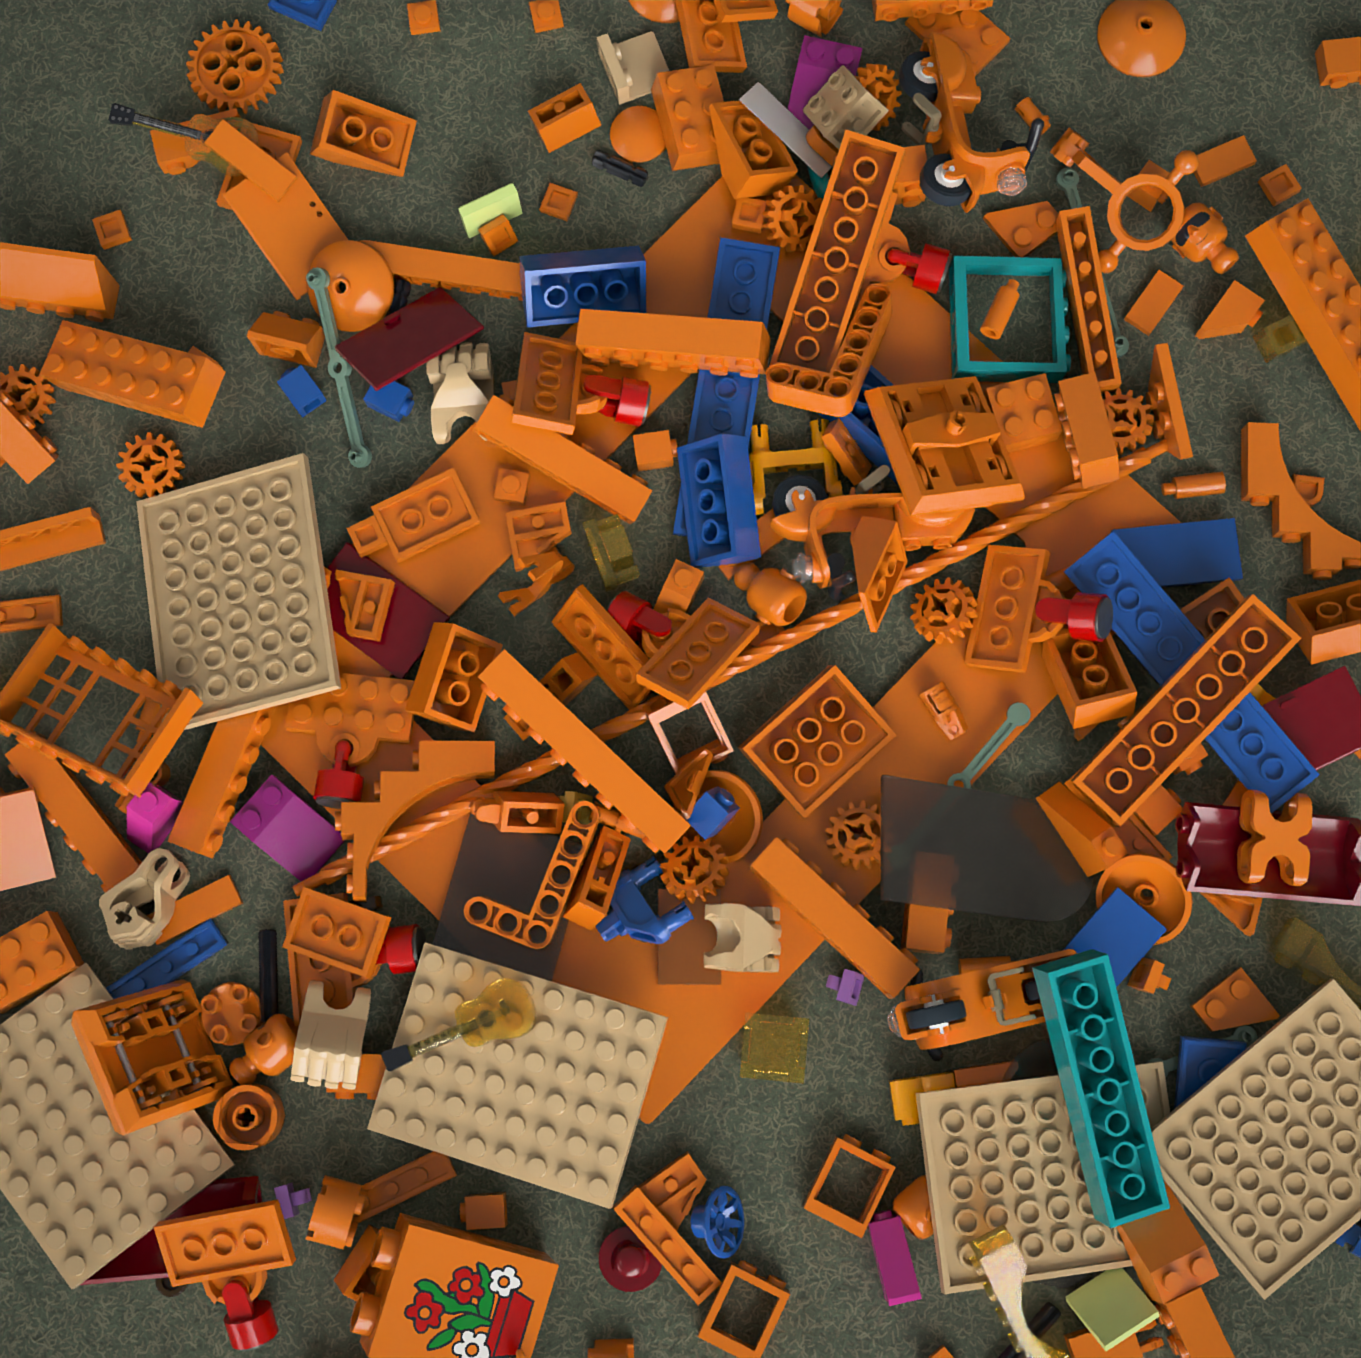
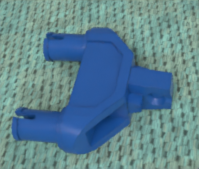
M654 855L633 870L624 869L620 872L610 903L612 909L596 925V929L605 942L618 935L622 937L629 934L632 939L662 944L670 939L671 932L694 919L684 901L660 917L659 915H654L640 893V890H642L640 887L663 873Z

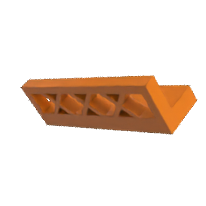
M91 507L0 530V571L105 544L106 540L100 515Z

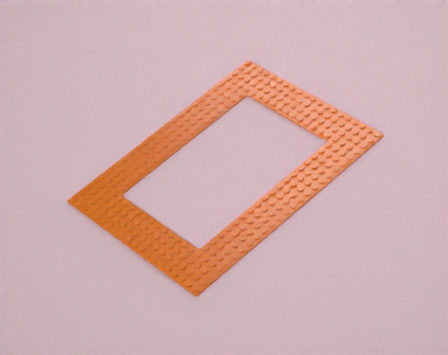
M797 175L788 184V186L792 185L793 189L798 185H803L804 191L811 189ZM723 176L643 254L646 260V313L708 318L720 237L770 246L776 245L777 239L768 240L767 238L771 233L770 228L765 229L762 226L761 234L732 228L737 199H734ZM815 191L812 197L813 199L818 198ZM774 195L749 197L764 201L775 200ZM786 202L782 205L780 210L786 207ZM764 217L763 224L768 222V218ZM809 227L804 230V234H803V235H805V233L808 231ZM807 245L805 251L798 252L795 249L794 252H786L785 246L780 248L770 311L782 322H784L807 251ZM901 274L893 282L884 284L891 290L892 314L871 365L893 385L952 379L950 313L927 292L912 287L913 280L907 275ZM856 310L853 311V314H852L850 323H851V321H852V319H853V316H854ZM574 323L559 339L576 342L578 323ZM968 330L970 361L1003 362ZM583 354L582 364L593 365ZM609 362L608 366H597L603 369L602 374L604 377L619 380L622 377H628L649 382V385H651V395L645 421L692 374L679 370L680 368L668 367L667 371H658L651 369L650 365H638V368L631 369L620 366V363ZM979 382L983 393L988 387L1008 383ZM599 412L587 415L576 414L573 435L568 434V440L576 445H579V443L588 445L596 451L594 454L596 457L605 461L639 427L614 422L613 417L605 416ZM476 422L409 488L454 467L481 524L400 563H397L389 545L366 555L450 617L512 556L505 512L564 502L574 493L573 490L491 441L483 440L479 434L472 431ZM1063 431L1057 441L1009 453L1021 482L1025 498L1021 501L985 507L998 520L1005 519L1014 512L1046 498L1055 491L1079 480H1074L1070 453L1067 452ZM499 468L530 474L524 506L494 500L493 496ZM1126 475L1119 477V480L1113 481L1088 496L1075 499L1068 506L1045 518L1033 521L1014 534L1025 544V548L1046 549L1050 552L1047 576L1074 564L1108 536L1111 530L1177 524L1181 522L1134 479ZM1075 587L1063 594L1066 599L1072 600L1073 596L1080 591ZM1066 624L1062 627V629L1068 628ZM965 627L963 629L965 634L963 638L958 634L954 635L953 643H950L947 638H944L941 644L935 642L873 707L895 732L896 736L805 819L784 799L763 821L760 837L753 849L744 857L726 864L730 871L729 875L722 876L726 885H717L715 887L716 889H721V904L730 903L741 904L747 907L780 908V920L776 921L775 924L781 925V938H778V942H781V954L774 956V958L779 959V971L774 973L721 970V985H658V944L632 939L629 934L622 937L618 935L605 942L596 926L589 930L564 918L563 913L551 943L543 948L534 949L471 924L464 916V906L468 900L477 896H487L530 913L553 857L530 833L500 832L493 823L480 822L471 812L447 825L433 829L427 835L402 848L389 852L384 857L378 859V861L476 958L668 1017L639 1115V1119L642 1122L650 1124L825 940L749 870L750 865L776 837L781 841L787 838L799 849L797 856L806 863L808 860H811L822 870L823 873L820 877L828 885L832 881L835 882L847 894L844 899L852 907L856 903L859 904L893 867L887 863V854L883 852L881 853L883 860L881 864L874 859L871 861V869H868L865 863H861L859 870L854 869L853 862L851 861L844 867L841 863L842 856L837 859L832 856L831 853L835 848H828L826 841L833 837L828 836L825 830L826 828L834 827L829 818L830 816L836 818L840 816L837 808L841 807L847 811L851 801L855 808L860 807L862 800L866 802L868 809L877 804L879 807L878 815L886 812L889 818L885 823L892 822L894 830L888 833L894 836L895 842L887 843L886 845L889 848L901 845L947 791L948 779L953 774L962 773L1006 721L1007 710L1012 704L1019 702L1027 705L1031 712L1029 721L1023 726H1016L971 779V785L1058 693L1042 658L1043 642L1032 643L1026 673L967 666L964 661L971 628ZM1112 629L1110 630L1111 636L1115 634ZM333 630L339 673L390 678L393 675ZM941 681L945 683L946 688H948L951 696L955 699L954 701L958 704L969 728L966 732L952 740L947 737L934 721V717L929 713V709L924 705V701L919 696ZM289 702L278 705L271 718V727L268 733L264 735L261 746L314 797L317 772L323 769H332L333 764L324 758L316 743V734L286 730L285 725ZM413 721L410 744L379 740L376 753L369 762L366 761L357 765L356 774L364 777L361 802H380V800H374V781H380V771H419V769H413V750H419V741L435 740L415 721ZM473 779L457 782L427 794L406 809L384 835L407 826L415 819L441 806L450 804L458 797L481 785ZM957 780L954 782L956 790L963 789L964 785L961 781ZM956 797L955 800L950 804V806L944 811V813H945L960 797ZM323 806L334 818L335 812H341V809ZM859 816V817H854V818L850 819L849 821H852V820H855V819H859L861 816ZM875 823L873 833L880 838V826ZM864 830L861 834L853 833L856 840L859 837L867 838ZM840 832V843L845 848L847 837ZM871 850L860 852V854L868 853ZM559 865L555 869L554 878L557 882L564 884L570 879L571 874L563 865ZM547 895L543 899L542 906L546 912L554 913L557 911L559 903L556 897ZM477 901L472 907L473 915L477 919H484L488 912L487 906L483 902ZM506 913L502 917L501 923L503 928L507 931H513L516 928L517 919L513 914ZM535 925L531 929L530 934L535 942L541 943L545 941L547 932L543 926Z

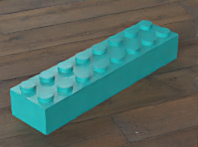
M1091 949L1033 967L1094 1219L1109 1228H1114L1169 1209L1167 1192L1108 954Z

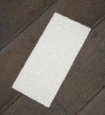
M757 82L739 99L818 176L822 178L831 169L832 166L807 143L806 134L809 130L763 85Z

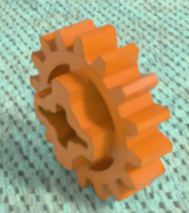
M867 63L866 68H857L858 76L855 77L866 90L889 110L872 129L879 131L881 126H889L888 118L895 119L896 115L893 110L894 107H900L901 105L896 99L902 95V91L896 90L899 79H893L894 70L887 69V65Z
M792 185L783 187V192L781 190L773 192L775 200L766 201L770 210L762 212V216L768 218V222L762 226L765 229L770 228L771 233L767 238L768 240L777 239L776 247L783 248L785 246L786 252H794L795 249L798 252L806 250V245L808 246L820 210L818 205L822 201L821 198H812L814 194L813 189L804 191L803 185L795 186L794 189ZM786 202V207L780 210L782 205ZM809 227L808 231L803 235L804 230Z
M24 364L20 365L19 371L13 366H9V374L5 375L0 372V390L3 389L10 395L14 401L12 406L20 414H27L33 422L37 420L39 423L44 424L45 421L42 415L44 413L48 415L53 413L48 408V404L56 403V400L49 395L55 391L53 386L47 384L49 381L39 375L40 371L37 368L32 367L29 371V368ZM23 380L32 381L37 385H33L32 383L26 385Z
M1118 388L1113 396L1108 391H1105L1103 402L1115 446L1118 448L1119 454L1122 455L1125 447L1134 452L1136 450V442L1140 445L1146 443V436H1151L1153 427L1150 425L1153 424L1154 415L1149 414L1151 411L1150 404L1142 405L1144 396L1140 395L1135 399L1132 397L1133 390H1129L1126 395H1122L1121 389ZM1136 414L1140 419V426H1137V421L1135 420Z
M147 432L146 440L136 435V443L134 445L129 442L125 443L129 450L127 453L119 452L118 455L124 461L116 464V467L123 471L118 477L123 483L127 482L125 485L127 490L130 492L135 490V494L139 498H142L145 493L150 498L155 496L157 492L160 494L166 493L165 489L168 487L172 490L177 489L173 482L175 479L183 480L178 470L184 469L185 464L179 461L183 454L179 449L175 450L177 445L172 440L166 442V438L162 434H159L155 440L154 435L151 432ZM158 449L165 451L169 458L159 456ZM133 474L142 475L144 484L136 481Z
M950 577L946 578L944 584L935 579L934 587L932 588L925 584L923 587L926 592L923 595L916 593L915 597L919 602L910 606L915 613L910 616V619L915 624L914 628L927 641L930 642L934 638L938 644H941L944 638L953 643L954 635L956 634L963 638L965 636L963 629L965 627L973 628L970 618L978 617V613L974 609L978 606V602L973 597L974 594L970 588L965 587L960 580L954 584ZM940 606H942L947 611L948 615H945L944 612H942Z
M864 800L861 801L860 807L855 808L852 801L849 802V810L847 811L841 807L837 808L840 816L838 818L830 816L829 820L834 827L826 828L825 830L828 836L833 837L826 841L828 848H835L831 853L835 859L842 856L841 863L844 867L850 861L853 862L855 870H859L861 863H865L866 867L871 869V861L874 859L881 864L883 862L881 853H891L890 848L886 844L895 842L894 836L888 833L894 830L892 822L885 823L889 818L888 814L882 812L878 815V805L874 804L868 809ZM859 816H861L859 819H855V820L849 821L850 819H852V818H854V817H859ZM875 823L880 826V838L873 833ZM864 830L867 838L859 837L856 840L853 833L861 834ZM840 832L847 837L845 848L840 843ZM871 850L868 853L860 854V852Z
M696 835L694 841L689 842L687 837H683V845L679 846L675 843L672 846L674 852H666L664 854L668 862L660 864V868L664 873L660 877L666 885L665 887L671 895L675 893L679 901H682L687 896L690 904H694L696 897L700 896L701 900L705 902L707 900V893L710 892L716 896L718 893L715 887L717 885H726L722 876L729 875L730 873L726 866L729 861L725 853H723L724 851L720 844L714 845L711 838L702 842L700 836ZM704 854L711 856L714 861H710L709 858H705ZM676 877H679L680 880H684L685 885L678 882L676 880Z

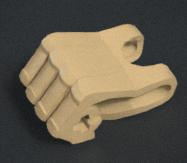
M461 343L459 351L456 345L426 362L427 375L434 389L431 425L433 438L437 444H445L451 440L452 424L458 418L463 416L472 417L477 423L491 397L494 395V369L488 343L476 344V349H473L472 343Z
M157 848L151 851L135 873L100 897L99 907L105 919L107 932L113 942L118 944L120 948L130 950L137 947L152 946L163 934L161 931L171 920L175 909V901L188 884L190 872L183 862L178 861L170 850ZM160 858H167V860L156 871V861ZM177 869H179L181 872L180 877L177 881L172 882ZM154 901L155 915L153 919L147 917L137 908Z
M730 903L705 904V919L713 922L715 925L717 942L712 951L704 952V968L733 972L774 973L779 971V959L774 958V956L781 954V942H778V938H781L782 930L781 925L775 924L776 921L780 920V908L747 907L741 904Z
M311 980L307 988L295 1042L291 1080L304 1082L305 1077H308V1085L321 1086L322 1079L326 1080V1088L338 1089L339 1082H343V1088L355 1089L361 1064L363 1039L369 1016L371 989L358 987L351 1005L345 1009L335 1010L328 1007L323 1000V982Z

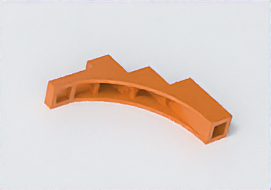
M1248 422L1241 429V501H1250L1252 506H1267L1269 502H1272V537L1281 538L1283 543H1297L1303 538V574L1313 575L1315 580L1332 579V575L1342 570V564L1345 569L1361 568V542L1341 533L1325 522L1311 509L1295 488L1286 469L1281 452L1279 423Z
M419 741V750H413V769H419V771H380V781H374V800H380V802H341V812H335V831H341L342 840H353V843L347 844V862H353V874H347V893H352L354 902H367V870L372 856L386 831L406 809L427 794L442 787L473 779H494L495 741Z

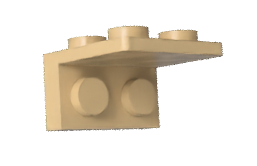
M652 31L620 43H611L608 33L597 37L598 54L619 105L652 93L651 88L657 73L669 71L658 41Z
M844 65L830 76L828 82L816 95L811 97L803 109V112L823 136L838 149H840L845 130L867 135L889 111L884 104L865 89Z

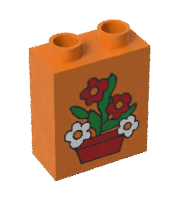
M400 1213L395 1229L381 1227L372 1249L370 1265L380 1268L382 1271L374 1295L365 1292L359 1294L351 1316L350 1332L361 1335L359 1342L369 1358H516L517 1349L523 1350L525 1358H531L559 1265L548 1254L538 1250Z

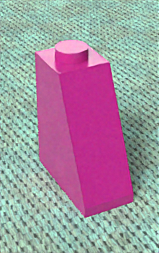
M149 782L141 797L139 798L134 795L127 805V839L148 854L159 848L174 827L184 801L165 788Z
M891 1210L874 1213L873 1219L868 1224V1229L885 1300L889 1306L922 1299L901 1217L896 1214L892 1215Z

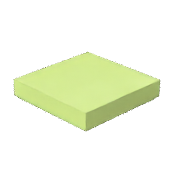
M513 183L458 208L468 238L480 234L479 228L502 214L508 220L523 214L518 192Z
M1123 1268L1106 1270L1066 1296L1067 1304L1105 1351H1108L1159 1317L1157 1308Z

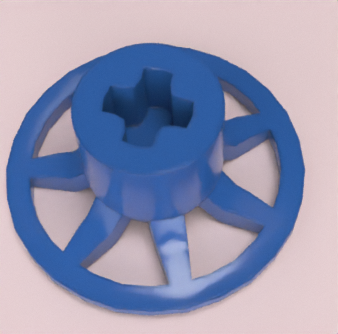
M729 1186L715 1188L708 1197L706 1205L696 1206L691 1215L693 1234L697 1238H705L711 1252L719 1258H729L735 1254L741 1244L744 1233L743 1206L738 1194ZM726 1193L733 1198L728 1205H726L728 1202ZM718 1196V1203L714 1205V1201ZM737 1209L739 1220L730 1219V1214ZM738 1227L736 1240L735 1236L729 1232L730 1228ZM725 1243H727L730 1249L723 1252Z

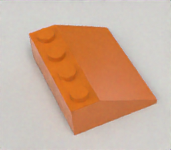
M0 242V308L15 310L16 306L25 307L27 311L35 314H44L45 310L55 311L58 316L65 318H74V314L85 315L86 319L94 322H103L104 318H114L120 285L96 255Z
M828 665L737 748L776 791L805 819L887 745L896 734L836 665Z

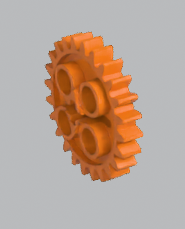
M235 19L233 27H229L227 22L223 21V29L220 30L214 24L211 25L213 31L211 35L202 31L204 41L194 40L198 50L188 51L193 61L186 62L189 71H191L187 73V77L190 82H193L191 87L194 93H198L197 96L200 101H206L210 109L217 105L219 112H223L229 107V110L241 108L243 113L247 114L249 105H252L255 110H259L257 101L261 100L266 104L269 103L266 94L276 95L277 92L273 84L278 85L282 83L277 74L284 73L282 65L279 64L283 62V58L278 53L277 43L272 42L273 40L269 33L264 34L261 26H257L253 30L250 21H247L243 28L238 19ZM242 45L237 51H231L234 46ZM220 64L217 69L209 70L212 65ZM262 65L257 71H250L253 66ZM239 84L237 89L228 90L231 85Z

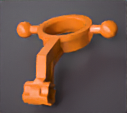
M1068 127L1050 153L1070 168L1076 163L1078 167L1113 194L1108 202L1107 220L1111 232L1117 239L1109 249L1101 250L1098 253L1102 273H1110L1116 269L1119 261L1118 256L1126 246L1133 250L1150 251L1164 246L1173 239L1183 223L1185 208L1181 193L1175 185L1184 175L1192 174L1197 169L1199 160L1195 152L1191 150L1179 152L1174 159V169L1166 178L1158 174L1142 173L1127 178L1121 183L1085 151L1090 143ZM1143 185H1155L1163 189L1170 197L1173 206L1172 221L1167 230L1160 236L1150 240H1141L1130 235L1123 227L1120 217L1121 205L1126 196L1135 188Z

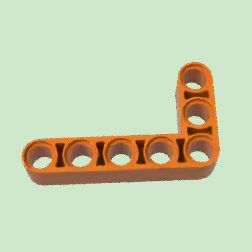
M875 283L865 289L830 373L784 362L773 363L767 368L765 374L768 397L773 402L834 417L848 415L853 410L891 318L892 302L890 288L882 283Z
M580 801L572 807L530 913L487 896H477L468 900L464 906V916L467 921L530 948L540 949L550 944L555 936L601 817L598 806L589 801ZM583 806H589L594 812V818L589 824H582L577 818V813ZM570 836H577L582 841V849L577 854H571L566 849V841ZM559 865H564L570 870V879L564 884L557 882L554 878V871ZM547 895H553L558 900L559 906L554 913L546 912L542 906L543 899ZM477 901L483 902L487 906L488 912L484 919H477L472 913V907ZM506 913L513 914L517 919V926L513 931H507L502 926L501 920ZM541 925L546 929L547 937L544 942L538 943L532 939L530 933L533 926Z

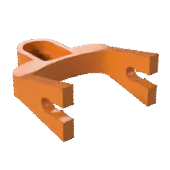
M556 547L543 554L518 557L517 562L523 569L531 565L538 566L528 573V576L534 583L527 588L500 592L498 597L503 603L511 602L514 599L519 601L509 607V611L515 617L537 599L545 595L552 584L568 577L573 572L575 566L567 556H562Z

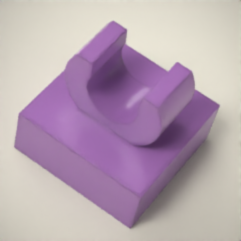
M844 969L842 978L829 975L826 987L838 991L836 1000L857 1006L865 976L858 972Z
M292 1183L274 1188L284 1219L298 1215V1205L312 1201L309 1188L294 1192Z

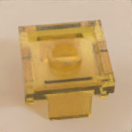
M618 514L596 522L594 519L582 523L606 592L618 588L619 584L640 577L638 566H634L631 545Z
M745 1013L740 1077L804 1084L809 1019Z

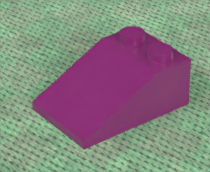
M804 35L788 110L808 130L814 124L803 112L804 107L808 104L811 97L820 91L828 82L830 76L842 65L854 76H857L862 48Z
M272 774L230 821L247 838L300 881L315 875L345 841L342 840L340 831H335V827L282 780Z

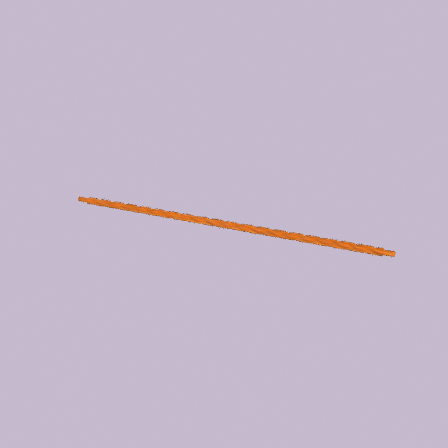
M1163 439L1148 448L1143 446L1132 454L1119 458V477L1126 476L1150 464L1151 459L1168 451L1167 440ZM1079 479L1055 491L1048 497L1014 512L1007 518L971 534L966 539L952 544V547L942 549L930 555L922 562L904 569L893 595L903 590L906 586L916 584L938 573L949 564L959 562L987 547L990 543L1002 540L1025 528L1033 521L1045 518L1068 506L1075 499L1088 496L1112 482L1083 489ZM859 592L841 601L836 606L827 608L803 620L795 627L784 630L762 641L752 649L741 652L706 691L729 680L735 674L744 672L770 659L778 652L787 650L813 637L821 630L830 628L864 609ZM662 695L643 702L623 715L610 719L591 729V731L602 742H606L632 730L648 720L642 706L662 697ZM546 752L536 760L522 764L501 775L493 782L484 784L458 797L450 804L441 806L415 819L407 826L384 835L370 863L384 857L391 851L402 848L427 835L433 829L447 825L470 813L469 805L475 797H493L494 791H512L521 784L530 782L554 770L561 764ZM347 855L329 863L321 868L319 873L293 885L292 888L296 896L299 897L301 895L303 887L315 889L325 883L327 885L334 883L346 874L352 873L353 862H347Z

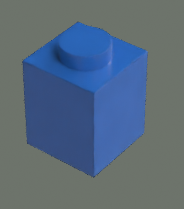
M302 365L297 368L291 367L281 375V379L277 381L302 418L327 401Z
M395 381L378 391H375L370 385L363 398L367 407L397 422H400L403 415L407 417L414 406L410 388Z
M717 786L703 794L696 802L691 817L686 821L707 840L717 835L740 807L735 803V799L730 792Z

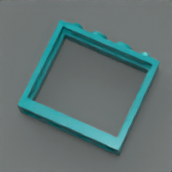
M953 256L948 267L952 379L976 376L978 382H1012L1046 373L1048 383H1058V381H1061L1065 374L1070 371L1071 367L1070 354H1066V344L1069 342L1070 332L1069 326H1065L1064 316L1068 312V299L1063 297V288L1066 286L1067 274L1062 269V259ZM966 274L1049 276L1053 363L982 362L969 360Z

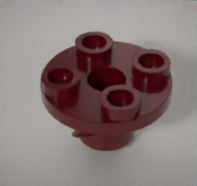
M628 1225L612 1231L603 1241L599 1251V1267L602 1275L610 1285L621 1291L636 1292L647 1288L657 1279L662 1268V1264Z

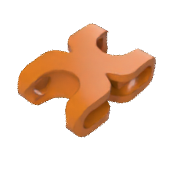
M1251 789L1246 791L1241 799L1239 823L1244 831L1251 834V838L1241 842L1238 847V877L1244 883H1257L1261 881L1265 876L1268 861L1274 856L1279 862L1281 879L1288 885L1302 886L1307 882L1309 875L1310 852L1308 847L1299 842L1298 839L1307 835L1312 828V801L1310 797L1304 793H1296L1284 803L1282 814L1275 820L1270 813L1267 795L1259 790Z

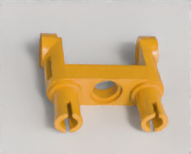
M818 419L809 422L812 448L777 452L770 451L768 425L760 424L761 437L758 436L757 425H752L750 435L752 452L749 454L756 515L764 514L763 499L766 498L764 474L788 472L790 468H797V471L823 469L825 492L828 493L829 498L843 495L841 480H838L837 460L825 448L821 438L829 424V420L821 419V432L819 431Z

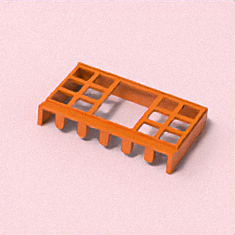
M48 623L0 692V734L9 737L12 733L17 736L15 739L27 748L32 749L35 745L40 748L38 751L49 759L55 761L59 757L63 759L62 763L71 770L78 773L80 769L87 771L85 774L87 777L101 785L104 781L111 783L109 787L122 796L126 797L128 793H131L140 798L203 702L191 689L185 687L182 692L169 680L162 683L146 669H142L139 672L120 657L117 661L113 660L101 648L95 646L92 650L76 636L72 635L69 639L55 625ZM56 655L71 662L59 680L45 674V671ZM78 665L93 672L81 691L66 684ZM102 676L139 694V696L95 762L92 763L54 743L98 678ZM40 679L54 685L42 704L28 698ZM61 690L76 696L64 715L49 708ZM147 698L162 705L150 724L135 718V715ZM23 703L38 710L25 729L11 722ZM170 709L169 713L167 714L159 728H157L162 719L164 718V716L166 715V713L168 712V710ZM45 714L59 721L47 740L32 733ZM130 723L146 730L133 749L118 742ZM113 748L129 755L117 774L101 767Z

